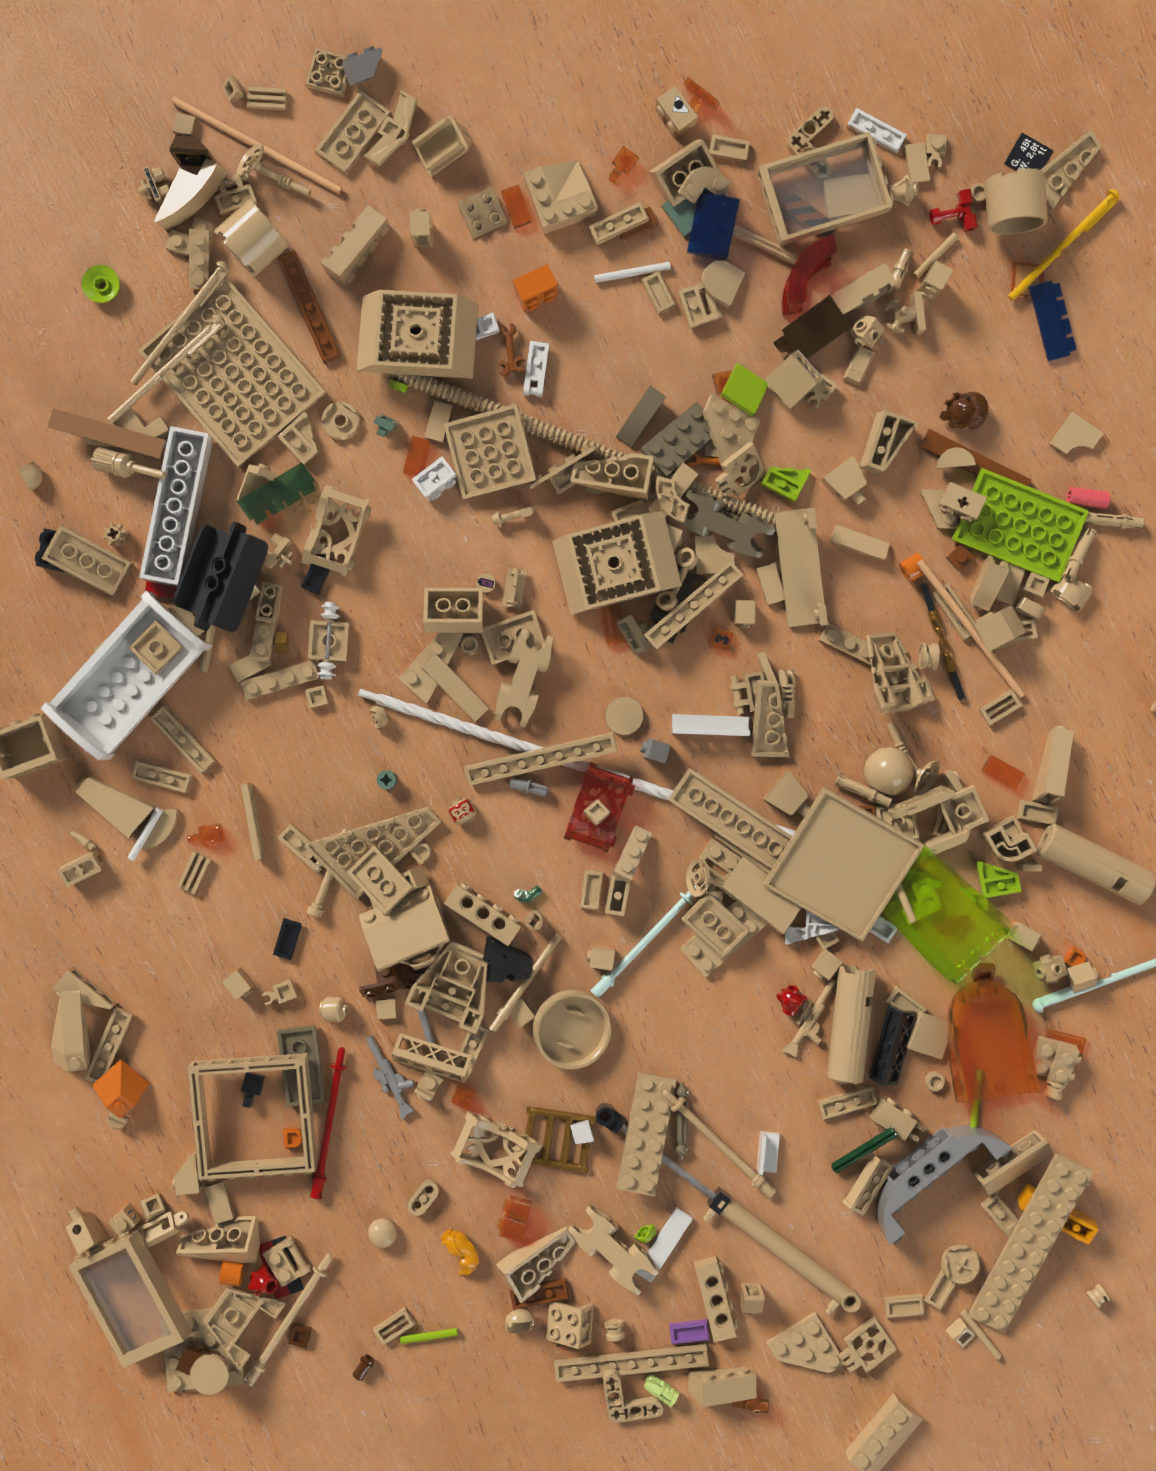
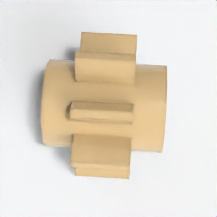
M111 522L109 528H104L106 532L103 538L109 539L108 545L112 546L115 542L116 546L121 547V542H127L125 534L128 531L122 530V524L119 523L116 527ZM115 531L118 532L116 538H113V535H115Z

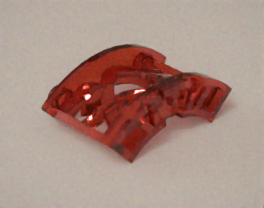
M833 234L812 243L796 260L782 293V316L801 313L802 304L808 299L807 286L809 279L817 272L831 267V259L837 254Z
M590 762L563 839L569 841L573 839L602 849L606 853L610 847H614L617 839L614 833L627 797L632 796L635 785H632L633 777L627 778L598 768L597 764ZM598 778H601V779H603V780H606L607 782L604 784V783H603L601 780H599ZM612 782L624 786V789L621 793H617L615 789L618 786H614L610 790L608 786ZM593 788L596 790V792L598 791V788L601 789L600 792L595 796L590 794V790ZM604 793L611 807L610 815L597 826L591 821L587 823V818H581L583 811L588 807L584 804L585 800H597ZM620 798H621L620 803H619V806H618V809H617V804H616L615 799H620ZM614 818L610 829V827L606 823H608ZM597 828L598 836H600L602 830H605L607 832L606 840L602 841L593 838V829ZM589 830V836L576 831Z

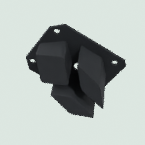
M489 936L486 938L483 960L487 963L486 981L503 983L505 978L514 982L521 978L528 979L531 977L533 959L528 953L513 946H507L493 937Z

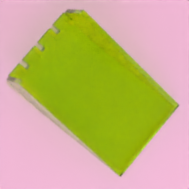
M926 845L901 882L917 921L909 923L896 891L882 911L926 961L950 982L953 981L955 984L960 983L968 975V972L964 969L965 967L972 971L982 962V959L978 956L979 954L986 958L996 948L992 941L999 945L1009 936L1008 933L1011 932L1008 917Z

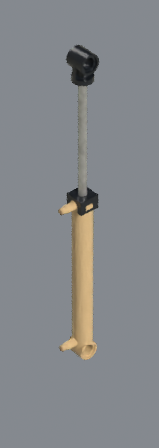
M602 1103L597 1107L596 1120L600 1125L605 1126L614 1134L620 1130L626 1135L628 1128L624 1124L626 1117L616 1111L609 1103ZM602 1111H609L611 1113L608 1118L600 1116ZM665 1154L662 1155V1163L709 1197L707 1202L710 1209L703 1218L706 1223L716 1213L722 1214L833 1299L825 1310L827 1315H831L839 1304L842 1305L845 1311L851 1313L856 1312L860 1308L861 1300L854 1288L848 1287L733 1200L722 1188L718 1187L713 1192ZM848 1297H854L852 1302H845Z

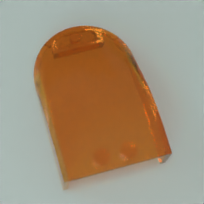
M989 980L976 981L961 988L954 995L948 1009V1051L956 1103H968L969 1101L1025 1093H1040L1026 1015L1017 995L1003 984Z

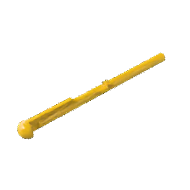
M1116 189L1108 190L1106 192L1107 197L1008 295V299L1014 301L1061 255L1060 252L1064 248L1069 246L1083 231L1085 233L1088 232L1119 201L1120 193Z

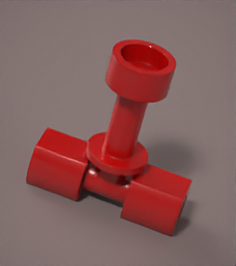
M964 189L957 193L959 204L956 205V209L940 211L939 208L930 209L929 217L932 225L940 224L941 219L957 216L958 220H962L964 232L977 228L976 215L972 214L970 206L973 203L971 189Z

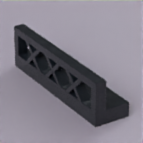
M888 1005L869 1075L871 1080L883 1086L898 1085L908 1050L907 1044L914 1028L917 1012L901 1010L895 1006ZM909 1016L908 1022L905 1024L906 1017Z

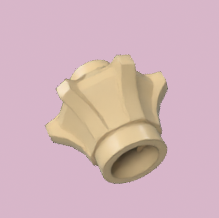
M905 175L902 180L890 185L889 193L892 194L893 201L895 200L903 203L905 206H909L912 199L919 193L918 183L914 184L910 180L909 175Z

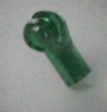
M538 885L530 891L517 889L514 892V897L519 902L531 903L543 890Z

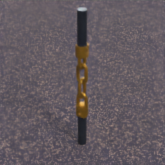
M926 582L921 584L920 588L928 609L927 613L933 630L938 633L940 639L938 641L941 654L946 657L947 663H945V667L950 674L957 698L960 700L965 698L956 671V663L951 661V648L948 640L943 638L941 632L943 624ZM938 620L940 627H935L933 621ZM944 641L948 648V651H945V653L941 646V643L944 644Z

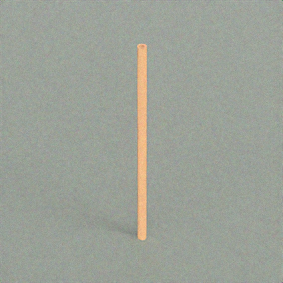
M172 97L171 104L250 147L259 143L179 98ZM263 145V154L339 195L341 194L342 187Z

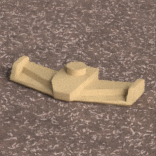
M402 90L400 91L394 118L386 116L378 130V135L382 138L363 155L365 161L379 167L400 145L406 143L410 136L409 130L418 101L416 98Z

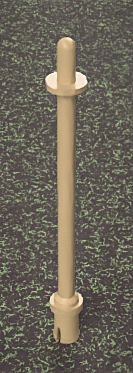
M668 1090L662 1092V1095L672 1104L671 1110L673 1112L680 1111L752 1179L753 1187L762 1191L767 1198H771L775 1194L776 1188L765 1179L764 1175L756 1174L683 1105L685 1100L683 1097L677 1099Z
M331 1253L325 1255L320 1265L314 1264L312 1267L314 1271L313 1276L261 1357L253 1360L251 1369L243 1379L247 1385L254 1386L260 1374L265 1372L267 1368L266 1361L321 1276H327L326 1268L333 1258Z

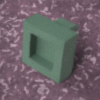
M383 414L376 416L374 424L379 426L377 435L387 436L388 431L396 429L398 421Z

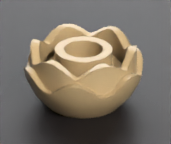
M372 706L369 710L372 713L371 720L375 723V728L382 729L388 722L386 712L383 707Z

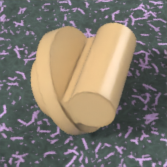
M110 1111L107 1117V1124L112 1129H122L129 1117L124 1115L119 1119Z

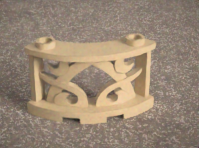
M326 485L320 495L315 517L317 519L315 529H311L303 549L301 563L307 565L312 563L342 573V576L346 577L348 571L353 570L355 564L353 558L365 521L369 519L371 514L370 500H362L335 491L332 486ZM331 499L343 502L342 507ZM348 504L360 508V513L357 517L353 516L355 509H350L347 513L345 512ZM332 512L333 516H335L336 512L338 513L333 520H329L328 514ZM342 517L350 536L332 546V538L327 531L323 530L324 525H334ZM352 522H358L356 530ZM322 537L327 538L328 547H325L326 542L324 544L320 543ZM351 544L349 552L344 549ZM335 552L334 556L337 560H339V555L343 554L345 556L343 564L331 561V553ZM314 554H326V559Z
M467 1111L465 1116L466 1123L454 1150L450 1152L455 1158V1162L460 1165L469 1164L483 1169L505 1181V1185L508 1187H523V1181L535 1153L540 1151L542 1145L525 1133L521 1135L516 1131L513 1132L514 1127L501 1121L496 1124L494 1121L491 1122L487 1116ZM474 1126V1137H469ZM485 1131H491V1132H492V1136H491V1137H487V1138H483V1137H482V1136H486ZM501 1135L503 1136V1146L509 1155L498 1159H491L483 1143L492 1142ZM468 1141L475 1142V1144L467 1147V1149H472L473 1153L471 1154L462 1152ZM510 1141L515 1143V1146H512L514 1152L508 1146ZM527 1150L522 1161L519 1157ZM514 1160L520 1165L516 1176L509 1172V1168H513L514 1171L516 1170Z

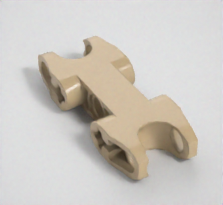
M522 627L517 640L513 644L508 661L517 664L511 685L504 682L501 683L497 695L494 718L500 720L506 708L515 706L521 711L519 725L525 728L535 710L539 693L530 690L536 671L543 673L547 671L551 659L553 637L547 635L542 647L531 649L526 644L528 629Z
M589 1204L586 1207V1212L593 1220L594 1226L584 1230L572 1223L568 1227L569 1232L579 1247L588 1255L594 1256L599 1251L613 1265L609 1270L612 1278L622 1287L638 1296L642 1292V1288L634 1278V1273L638 1270H646L656 1276L660 1269L648 1252L635 1242L630 1248L614 1234L619 1228L616 1222L609 1215Z

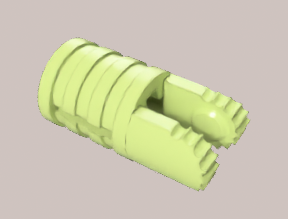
M648 1373L644 1388L654 1397L667 1404V1406L672 1407L679 1396V1391L666 1384L665 1381H662L657 1376Z

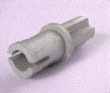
M514 776L511 778L509 788L523 791L525 794L532 793L546 797L548 792L547 786L533 783L530 779L528 781Z

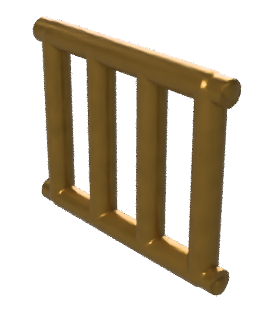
M527 1106L526 1111L529 1114L525 1134L533 1138L536 1115L547 1117L541 1158L534 1157L531 1165L588 1173V1166L586 1164L590 1142L582 1143L579 1164L568 1162L572 1136L570 1125L574 1121L582 1122L589 1120L592 1130L596 1117ZM555 1118L566 1120L560 1161L549 1159ZM527 1150L519 1157L522 1161Z

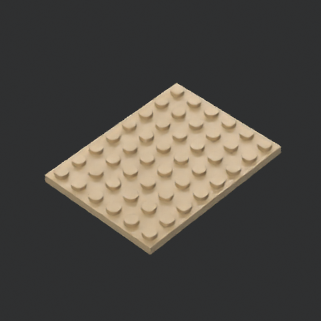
M225 276L202 307L198 305L188 320L177 330L178 335L171 340L151 367L158 372L214 320L213 315L218 314L224 318L225 325L191 357L188 354L162 378L240 468L304 411L323 397L326 392ZM182 313L138 350L145 360H147Z

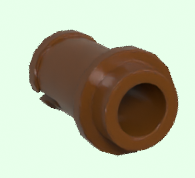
M368 1354L360 1358V1363L353 1372V1377L356 1380H364L369 1369L374 1366V1358Z

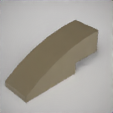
M650 385L616 437L632 448L665 401L666 396Z

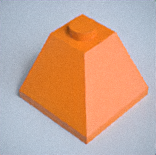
M121 1059L93 1083V1088L105 1107L121 1119L136 1105L149 1082Z

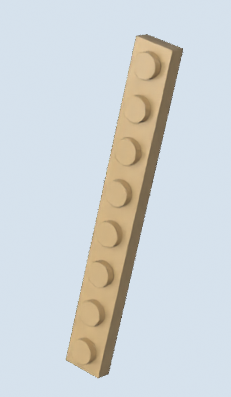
M610 732L466 765L464 770L470 786L618 752L614 733Z
M706 1344L554 1360L556 1382L603 1377L604 1372L608 1369H615L620 1375L709 1366Z

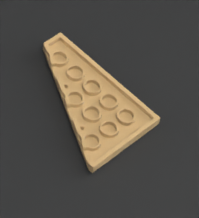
M425 807L309 842L304 848L357 900L364 891L350 877L347 871L373 845H376L395 865L438 826L441 820L429 807Z

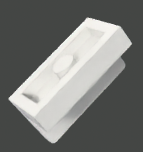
M760 1131L757 1171L759 1175H763V1172L777 1173L779 1133Z

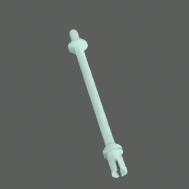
M689 891L686 894L680 892L682 898L609 974L601 976L602 979L590 990L597 998H600L610 986L613 987L615 985V978L687 903L690 905L694 904L691 901L694 896Z

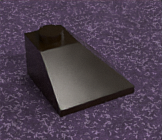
M191 134L175 136L170 146L169 152L179 166L202 167L205 159L216 162L210 151Z

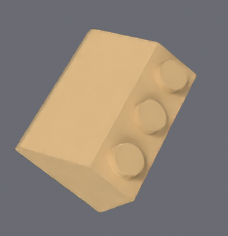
M696 139L649 171V174L658 190L674 207L685 200L677 192L692 170L699 167H711L719 173L720 171L703 139Z

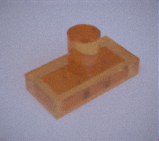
M687 77L683 84L685 88L694 94L688 102L693 111L696 113L703 101L716 110L720 104L719 100Z

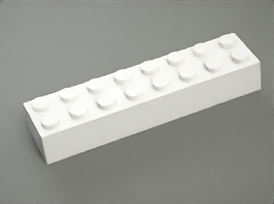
M170 426L161 469L167 475L165 479H159L139 577L145 581L175 587L179 586L190 556L213 438L209 433Z

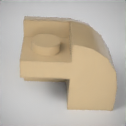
M1015 815L997 824H992L981 832L992 853L1003 861L1014 862L1021 860L1037 851L1029 834L1023 832Z

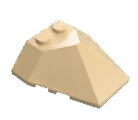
M895 632L869 634L866 636L874 697L881 714L908 711L935 700L925 677L921 678L916 670L918 666L915 662L911 663L906 655L908 651Z
M452 941L413 984L405 1005L422 1012L424 1008L460 1022L458 1027L476 1034L484 1016L487 963L483 960L484 954Z

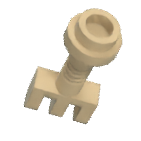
M530 506L500 515V512H496L495 515H492L493 524L495 527H503V522L530 516L535 512V509Z

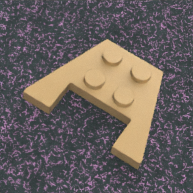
M227 1287L204 1319V1324L221 1344L227 1355L235 1363V1366L241 1370L251 1354L235 1343L258 1309L276 1319L286 1303L283 1300L262 1295L255 1296L254 1293Z

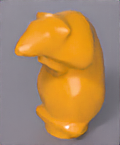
M449 1228L440 1237L441 1245H445L451 1255L460 1259L461 1269L458 1274L460 1276L469 1275L474 1272L479 1264L478 1253L473 1243L463 1232Z

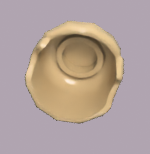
M376 1219L368 1229L370 1242L377 1248L391 1246L397 1239L396 1225L390 1219Z
M515 1309L505 1318V1330L508 1333L530 1331L532 1326H534L533 1314L525 1309Z

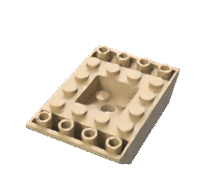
M377 290L363 296L357 372L473 379L478 303L458 294ZM419 327L421 332L418 335H413L411 329Z
M664 511L640 514L567 534L552 541L571 615L682 587ZM612 557L619 559V565L616 568H611L609 565Z

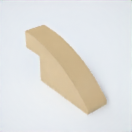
M205 159L198 175L179 169L154 221L165 230H170L186 221L213 196L225 178L227 171L217 162Z
M132 408L126 411L114 423H108L160 439L168 437L170 430L167 422L161 417L146 426L138 413ZM86 438L83 440L87 445L94 448L102 446L110 450H125Z

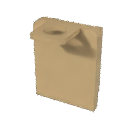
M447 116L414 139L412 144L429 176L433 177L469 150V144L472 145L473 141L465 126L458 124L454 117Z

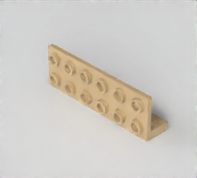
M815 508L776 512L775 522L788 627L818 623L820 626L828 625L816 535Z

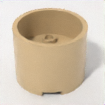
M1017 169V172L1003 175L1001 172L989 177L985 181L987 229L990 233L998 235L1020 234L1039 229L1047 224L1046 181L1041 170Z
M251 200L243 204L214 230L218 236L222 234L224 237L222 239L223 243L245 268L250 267L251 270L248 272L253 277L259 274L289 247L275 227Z

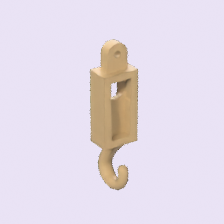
M170 1211L138 1227L137 1230L147 1248L181 1232L180 1226L189 1221L190 1215L185 1211L177 1214ZM169 1222L170 1227L164 1230L163 1225ZM125 1248V1249L121 1250L120 1252H127V1250H126V1248Z

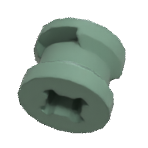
M391 770L382 771L377 776V784L382 789H391L397 784V775Z

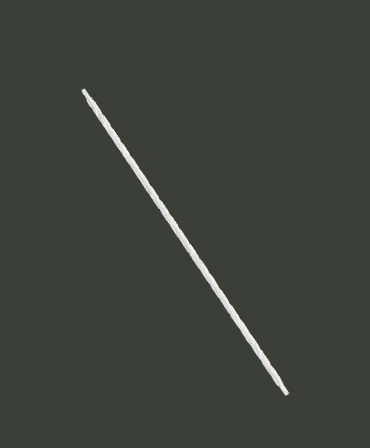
M360 689L358 694L360 697L375 701L378 705L417 716L423 720L444 725L496 744H502L520 752L543 748L499 732L490 731L469 722H463L442 713L433 712L415 704L405 703L402 700L384 694H375ZM583 760L562 764L565 767L586 772L592 776L616 782L622 786L643 791L668 800L674 791ZM776 825L791 836L795 833L794 830ZM910 869L904 879L914 881L923 876L924 873ZM929 877L933 887H941L942 881Z

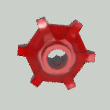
M794 985L787 986V989L783 988L781 993L776 995L777 999L781 1002L782 1012L790 1016L796 1015L802 1003L807 1000V996L801 994L798 987Z
M262 1265L260 1270L251 1273V1283L247 1286L248 1290H254L255 1296H260L262 1293H273L277 1288V1281L273 1277L274 1273L268 1271L266 1265Z

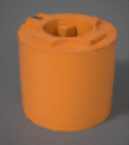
M917 552L899 563L902 574L911 583L924 575L916 564L923 559Z
M223 1261L219 1284L240 1287L245 1274V1263Z

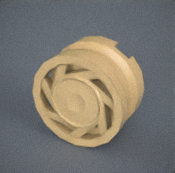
M922 642L920 644L918 653L920 669L930 668V670H936L938 668L940 655L938 643L927 645Z

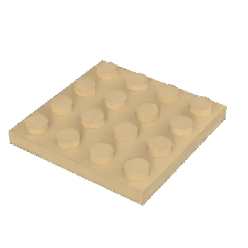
M518 404L443 424L463 499L537 480Z
M212 1308L182 1311L192 1333L184 1342L164 1350L168 1392L195 1389L191 1384L190 1376L176 1370L182 1354L190 1341L199 1342L205 1348L216 1350L225 1357L224 1359L229 1365L230 1375L226 1386L245 1384V1381H243L245 1377L244 1366L241 1370L235 1366V1363L227 1355L221 1344L204 1324V1319ZM160 1315L163 1337L170 1334L171 1331L162 1315ZM240 1335V1337L237 1339L235 1343L242 1347V1338Z

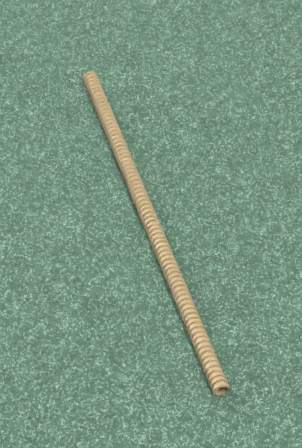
M386 373L387 378L392 377V380L397 379L398 382L402 381L403 384H408L410 387L414 386L415 389L420 388V391L425 390V393L430 392L432 396L435 394L436 397H442L443 400L447 399L448 402L453 401V404L458 403L460 407L463 405L465 409L470 408V411L475 410L476 413H485L506 407L505 405L500 406V403L495 404V401L490 402L488 398L485 400L483 396L478 397V394L473 395L472 392L467 393V390L462 391L460 387L457 389L455 385L450 386V383L445 384V381L439 382V379L434 380L432 376L429 378L428 376ZM520 412L526 433L531 432V435L542 436L544 440L547 438L549 442L552 440L554 444L559 443V446L564 445V448L569 447L570 450L574 449L577 453L581 452L580 449L588 444H591L592 447L597 445L598 448L587 455V457L592 456V459L604 460L615 456H628L627 453L624 455L622 451L619 453L617 449L612 450V447L606 448V445L601 446L599 442L596 444L594 440L591 442L589 438L584 439V436L573 435V432L568 433L566 429L563 431L561 427L556 428V425L551 426V423L546 424L545 421L541 422L538 418L535 420L533 416L528 417V414L523 415V412ZM653 466L652 480L656 484L657 476H664ZM672 473L667 478L671 479L674 474ZM695 480L685 491L686 494L689 489L711 493L723 500L721 509L724 508L728 512L731 511L732 514L736 513L737 516H740L744 510L753 512L761 516L776 529L773 511L768 512V509L763 510L761 506L758 508L756 504L746 503V500L735 499L733 495L731 497L729 494L722 496L718 489L713 490L712 487L708 488L705 484L703 486L700 482L697 484Z

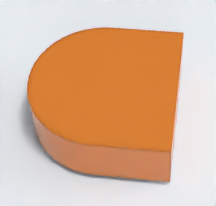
M1072 945L1063 959L1065 964L1072 967L1085 963L1086 955Z
M297 1127L283 1129L284 1149L296 1148L303 1142L301 1129Z

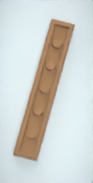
M54 408L48 423V427L51 429L160 460L166 445V441L160 438Z

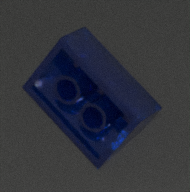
M700 194L697 199L686 253L714 260H726L730 250L740 199L724 195Z

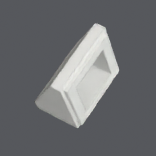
M589 1120L570 1125L575 1144L594 1141Z

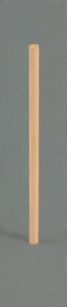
M923 559L918 561L916 564L1018 698H1022L1025 693L995 653L988 651L976 628Z

